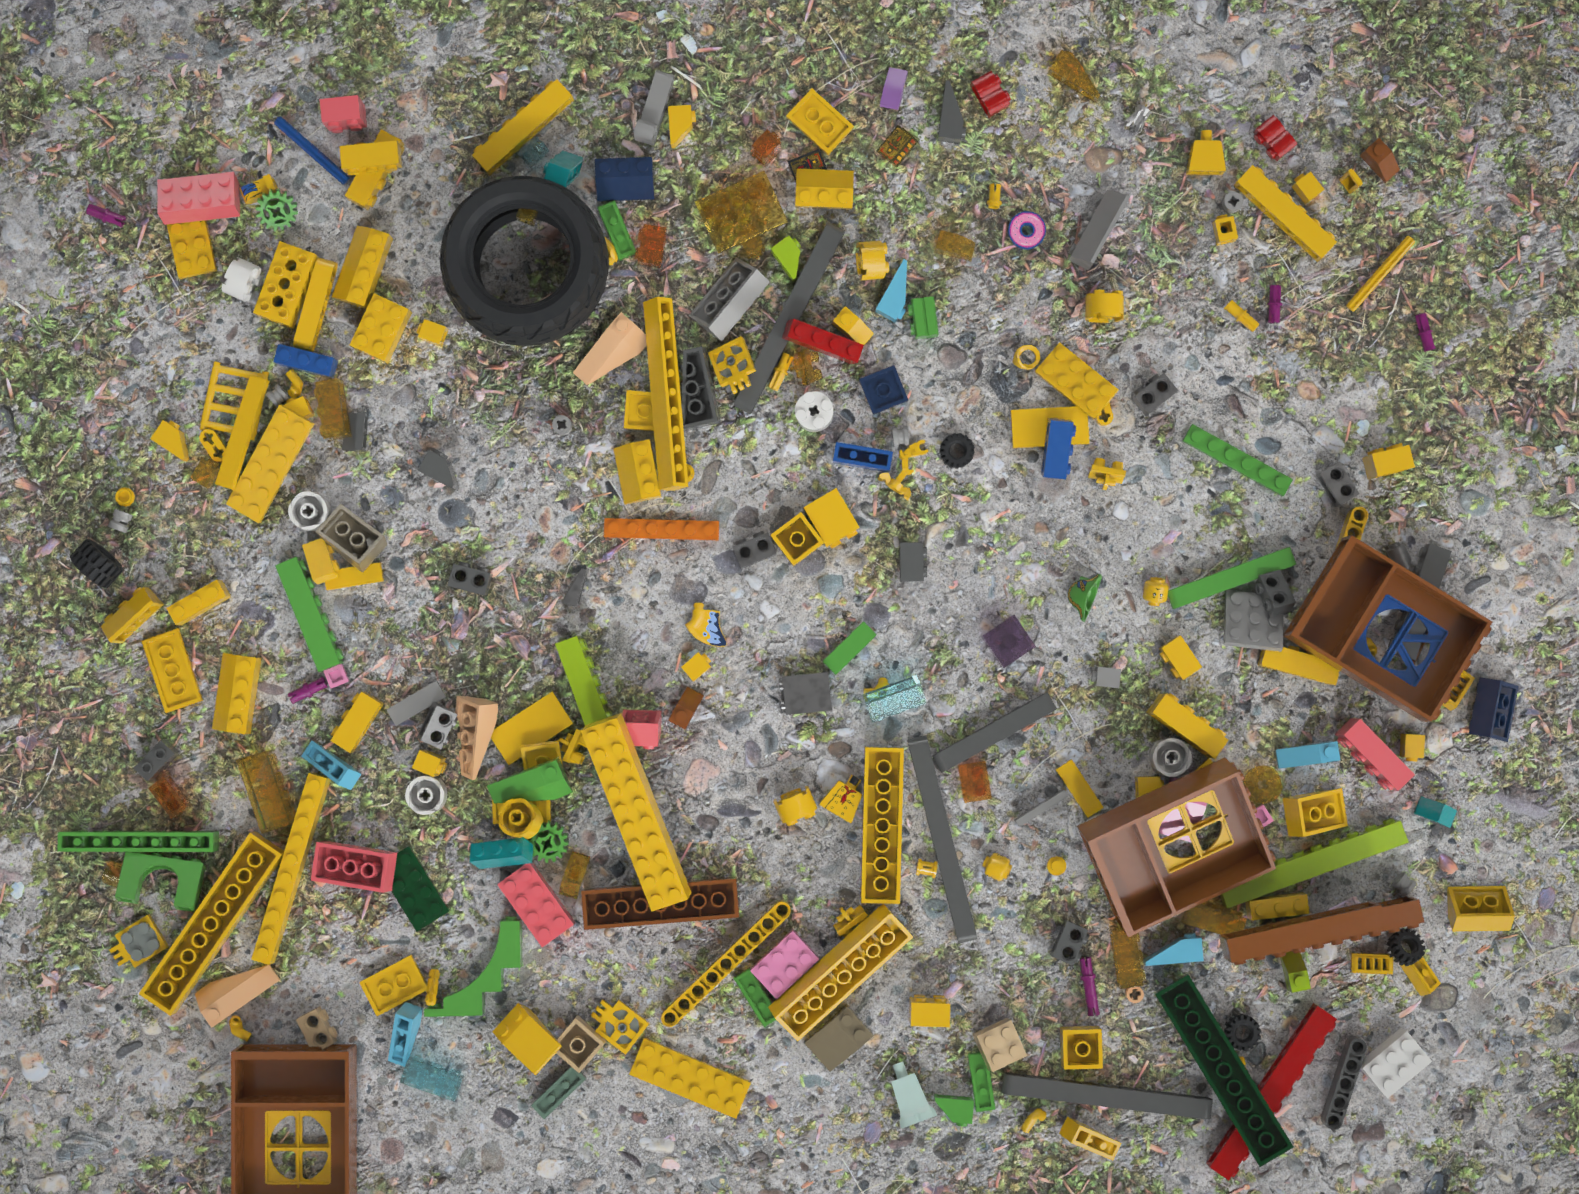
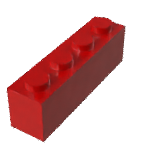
M796 319L787 321L782 339L849 364L858 363L864 346Z

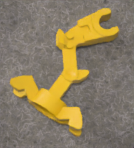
M920 440L910 445L904 451L900 449L899 458L902 462V471L896 479L891 478L889 473L879 474L877 478L881 482L884 481L893 491L904 495L903 498L909 500L911 497L910 488L904 487L901 482L905 476L911 475L914 470H909L908 458L925 455L929 452L928 449L921 450L919 448L920 445L925 443V440Z

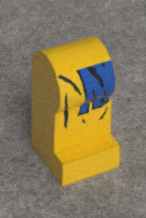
M270 174L262 176V179L240 188L245 204L256 203L258 198L263 199L262 193L264 192L268 195L269 189L276 193L278 187Z

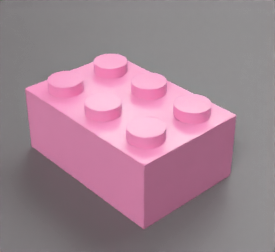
M792 929L750 968V971L778 999L819 960V956Z

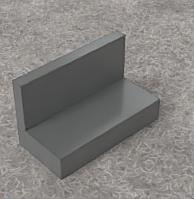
M345 412L343 451L366 452L368 414L366 412Z

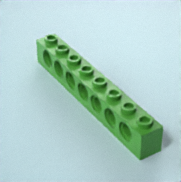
M219 831L58 832L57 852H215L219 850Z

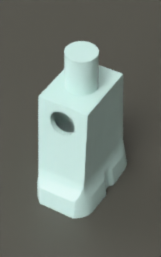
M904 1062L892 1065L897 1080L891 1081L900 1110L899 1122L901 1129L937 1116L935 1109L927 1102L915 1073L908 1075Z

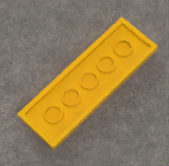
M280 404L226 505L253 521L261 523L314 423Z
M647 1038L643 1039L629 1073L633 1077L735 1119L751 1084V1081Z

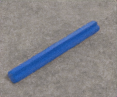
M279 116L274 121V124L342 185L349 181L350 177L285 119Z

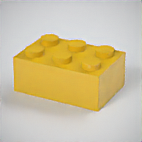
M373 293L350 346L389 364L412 312L408 308Z

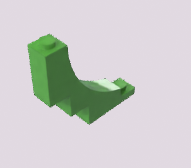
M505 916V919L500 921V932L495 952L485 970L465 988L446 995L443 998V1006H441V1003L427 1006L424 1009V1017L482 1016L485 1013V992H502L504 989L503 968H521L523 966L522 919H517V916Z

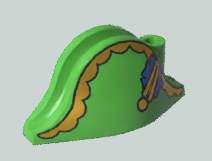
M1097 574L1091 579L1081 576L1079 581L1073 583L1068 590V600L1078 610L1082 622L1086 621L1102 579L1101 574Z

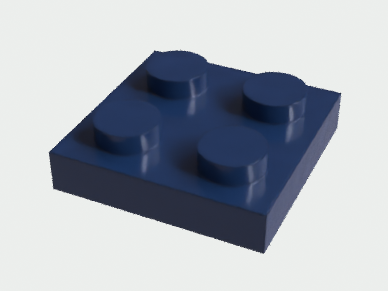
M895 365L859 379L873 415L908 401Z

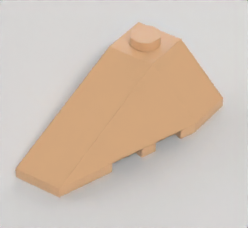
M621 312L573 371V374L586 385L591 384L616 367L623 365L626 361L638 356L647 346L646 334Z
M457 696L455 713L458 714L457 721H459L460 727L457 739H460L462 747L459 751L461 775L471 780H476L496 725L498 703L483 698Z
M265 965L212 981L194 994L201 1014L210 1027L213 1028L280 981V978L271 965Z

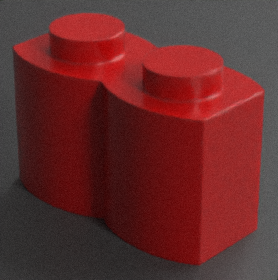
M992 71L975 79L970 84L973 93L979 100L988 118L1009 107V101L1011 100L1006 90L1003 91L1000 87L1001 80L999 76L993 74Z
M1274 115L1258 126L1253 132L1255 141L1259 145L1265 146L1267 149L1266 154L1269 158L1276 161L1280 160L1297 145L1293 136Z

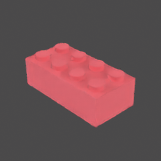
M234 172L157 180L158 215L164 225L240 217V183Z
M1350 718L1335 733L1338 737L1337 742L1342 747H1347L1351 751L1350 755L1357 762L1361 761L1365 765L1364 769L1371 776L1374 774L1379 779L1377 783L1383 789L1399 791L1415 776L1361 719Z
M331 841L316 842L311 881L381 893L392 891L397 852Z
M533 862L523 865L497 884L541 947L547 945L576 923Z

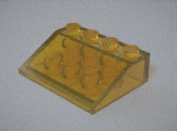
M765 171L695 201L698 214L718 254L788 223Z
M270 750L237 759L236 762L261 834L292 825L296 811L294 808H291L289 803L291 800L290 793L284 788L283 782L285 780L282 772L278 771L276 754Z

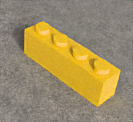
M382 129L380 130L374 142L397 140L400 144L401 155L404 151V143L401 139ZM383 169L378 170L377 173L359 172L354 177L345 197L358 206L369 210L370 207L375 205L377 201L376 195L379 190L384 188L388 173L391 174L393 171L390 172Z
M1288 645V648L1283 647L1281 652L1261 650L1258 666L1329 685H1336L1340 671L1308 651L1306 653L1299 652L1300 648Z

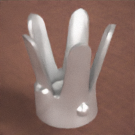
M1147 104L1145 106L1137 105L1135 112L1125 120L1127 121L1125 126H1130L1134 121L1136 125L1135 132L1137 133L1140 127L1142 132L1144 122L1150 115V110L1146 108Z

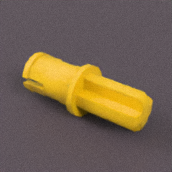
M1233 300L1224 307L1225 310L1237 319L1236 322L1240 321L1251 332L1255 331L1259 326V323L1247 313V310H1243Z
M782 353L777 367L773 369L775 372L768 384L770 389L774 391L779 390L784 377L788 375L787 371L794 357H789V354Z

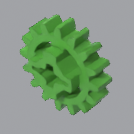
M277 188L276 193H273L272 189H269L268 195L263 192V199H257L260 205L255 207V210L259 211L256 213V217H262L260 224L266 222V228L268 229L270 226H273L274 231L277 230V227H280L283 231L284 225L291 227L290 220L295 222L296 217L294 215L298 214V210L293 209L297 207V202H292L293 196L287 197V191L281 194L279 188ZM285 202L288 204L290 212L285 208ZM277 207L280 208V211H279V210H278L277 212H274V211H273V209H276ZM263 208L268 211V217L265 215Z
M548 820L547 825L542 823L538 833L528 839L533 844V857L539 856L538 861L545 858L546 863H548L549 859L556 862V856L562 858V852H567L568 848L566 846L569 845V840H566L568 833H563L564 827H557L558 822L554 825H551L550 820ZM551 836L550 843L545 847V842Z

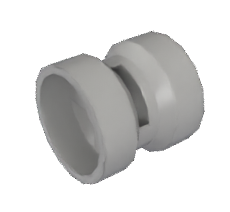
M114 509V517L109 521L108 527L126 533L128 522L132 520L133 515Z

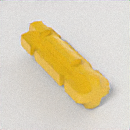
M438 969L429 970L427 995L425 997V1004L428 1006L436 1004L438 980L440 977Z

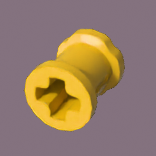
M918 858L916 875L923 874L935 878L938 861L927 862Z

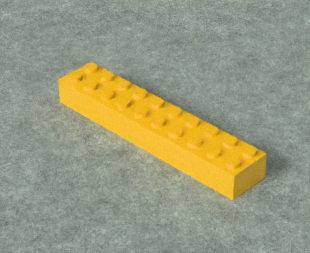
M622 713L585 725L581 730L582 736L651 912L688 900L691 895L690 887Z
M250 832L143 986L139 995L170 1016L177 1013L280 864L284 850L258 832Z

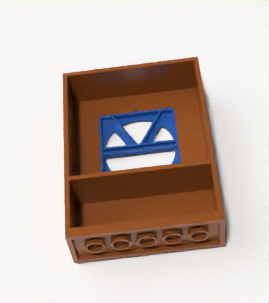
M1350 535L1341 539L1284 632L1283 637L1418 720L1432 722L1439 717L1441 713L1439 709L1443 703L1446 704L1450 699L1452 688L1456 687L1461 681L1460 675L1463 670L1466 671L1470 666L1472 655L1480 650L1482 646L1480 642L1483 637H1487L1491 632L1492 627L1490 626L1493 621ZM1389 609H1401L1410 612L1379 663L1371 654L1366 640L1367 629L1373 618ZM1417 617L1427 628V635L1408 634ZM1402 642L1430 643L1426 658L1418 666H1415ZM1397 650L1407 667L1406 670H1394L1387 667Z

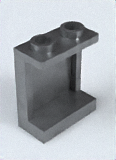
M828 672L783 676L782 681H779L780 692H784V700H781V709L786 711V715L832 710Z

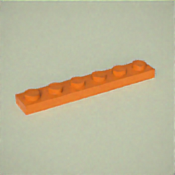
M604 518V538L719 541V521Z

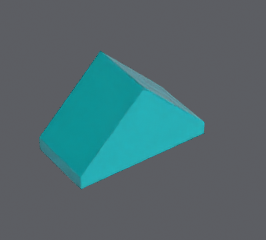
M1420 796L1413 814L1451 828L1457 810L1446 804Z

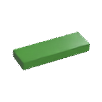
M615 200L597 207L611 242L615 247L619 261L637 254Z
M863 621L822 662L836 675L877 634Z
M750 967L733 977L762 1025L766 1027L774 1022L776 1019L768 1008L772 1002L758 979L750 971Z
M980 1052L968 1053L976 1112L995 1110L990 1071Z

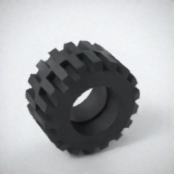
M85 539L70 555L72 563L82 574L98 586L108 588L124 571L122 565L110 552L90 539Z

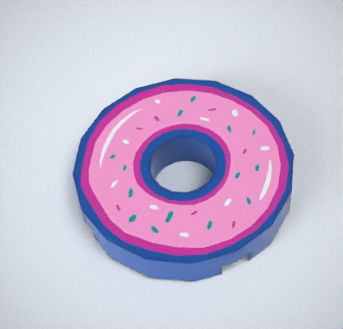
M1024 211L1015 215L1008 226L1010 240L1014 246L1024 250H1030L1040 245L1046 235L1044 220L1038 214L1030 211ZM1022 227H1031L1032 234L1024 235Z

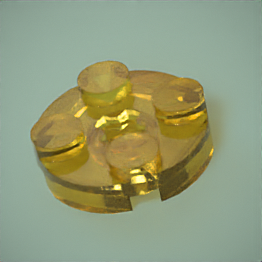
M1254 766L1245 774L1243 784L1250 791L1251 796L1249 799L1259 804L1275 801L1281 794L1282 784L1280 775L1272 767ZM1264 779L1266 780L1267 788L1260 790L1258 782Z

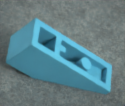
M903 259L875 311L894 323L897 319L901 320L906 312L904 306L906 301L907 260Z
M311 740L301 756L337 785L352 790L361 776V773L313 740Z
M1337 741L1275 750L1278 769L1340 761Z
M1186 933L1184 937L1175 939L1142 960L1145 966L1204 961L1202 938L1196 936V933Z
M405 1002L395 1013L388 1061L403 1067L407 1066L420 1027L422 1007Z

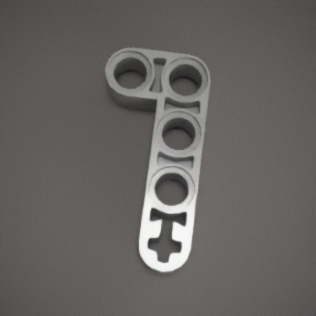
M656 70L641 119H638L635 126L634 138L636 141L652 146L655 145L673 88L675 75Z

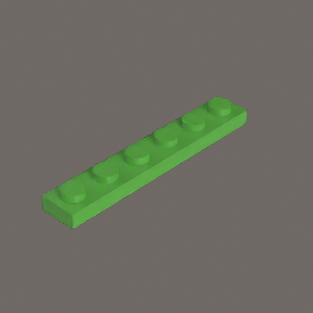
M1194 424L1190 426L1182 441L1282 497L1293 481L1292 478Z

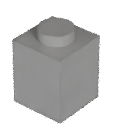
M1095 667V670H1092L1091 682H1094V686L1119 688L1121 669Z

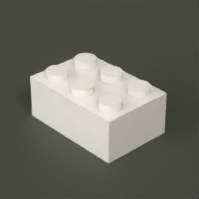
M1400 1028L1364 1058L1361 1070L1380 1094L1388 1099L1432 1061L1408 1031Z

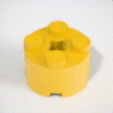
M881 240L857 242L856 248H859V253H856V268L858 275L862 274L859 278L860 281L884 279L886 273H889L888 261L885 262V254H887L886 242L882 243Z
M1099 289L1094 290V293L1086 294L1085 320L1093 323H1109V320L1114 319V322L1124 320L1123 291L1105 293V290Z
M805 786L806 790L801 791V788H797L780 796L781 800L778 802L777 799L773 800L782 823L791 826L798 822L797 819L802 817L808 819L816 815L815 810L817 806L809 786Z
M522 798L507 800L501 806L498 813V824L505 834L513 838L524 837L526 840L538 833L544 820L539 808Z

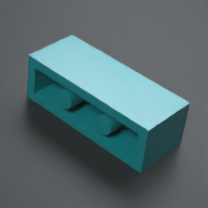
M562 150L553 159L551 158L549 162H546L543 169L544 179L567 187L579 176L584 157Z
M524 837L472 843L470 847L469 862L479 869L529 864L533 861V844Z

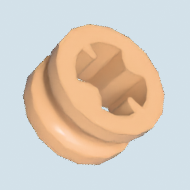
M1130 985L1127 987L1125 995L1130 1002L1139 1003L1144 997V992L1139 986ZM1133 989H1136L1137 992L1139 991V995H1136V999H1133L1132 996L1130 997V993L1133 992Z

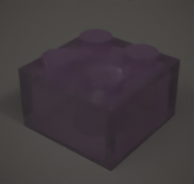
M1015 615L1010 616L981 636L1001 668H1005L1036 647Z

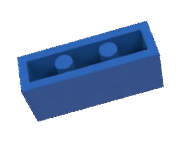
M278 344L273 361L279 366L334 379L338 360L333 357Z
M1048 418L1041 469L1043 477L1066 479L1067 475L1070 474L1071 463L1068 462L1069 456L1073 454L1071 439L1075 437L1076 425H1073V421Z
M836 442L833 463L889 473L893 452Z

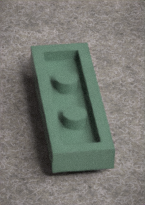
M570 1067L531 1106L545 1119L587 1077L582 1072L578 1073L574 1068Z

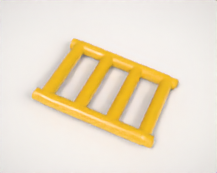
M214 361L199 429L205 430L208 428L231 433L233 426L209 421L211 410L237 415L239 408L214 403V394L217 391L243 397L245 389L217 384L219 373L248 379L252 375L268 380L269 372L262 371V373L223 366L220 365L221 363ZM262 406L251 437L253 441L257 434Z

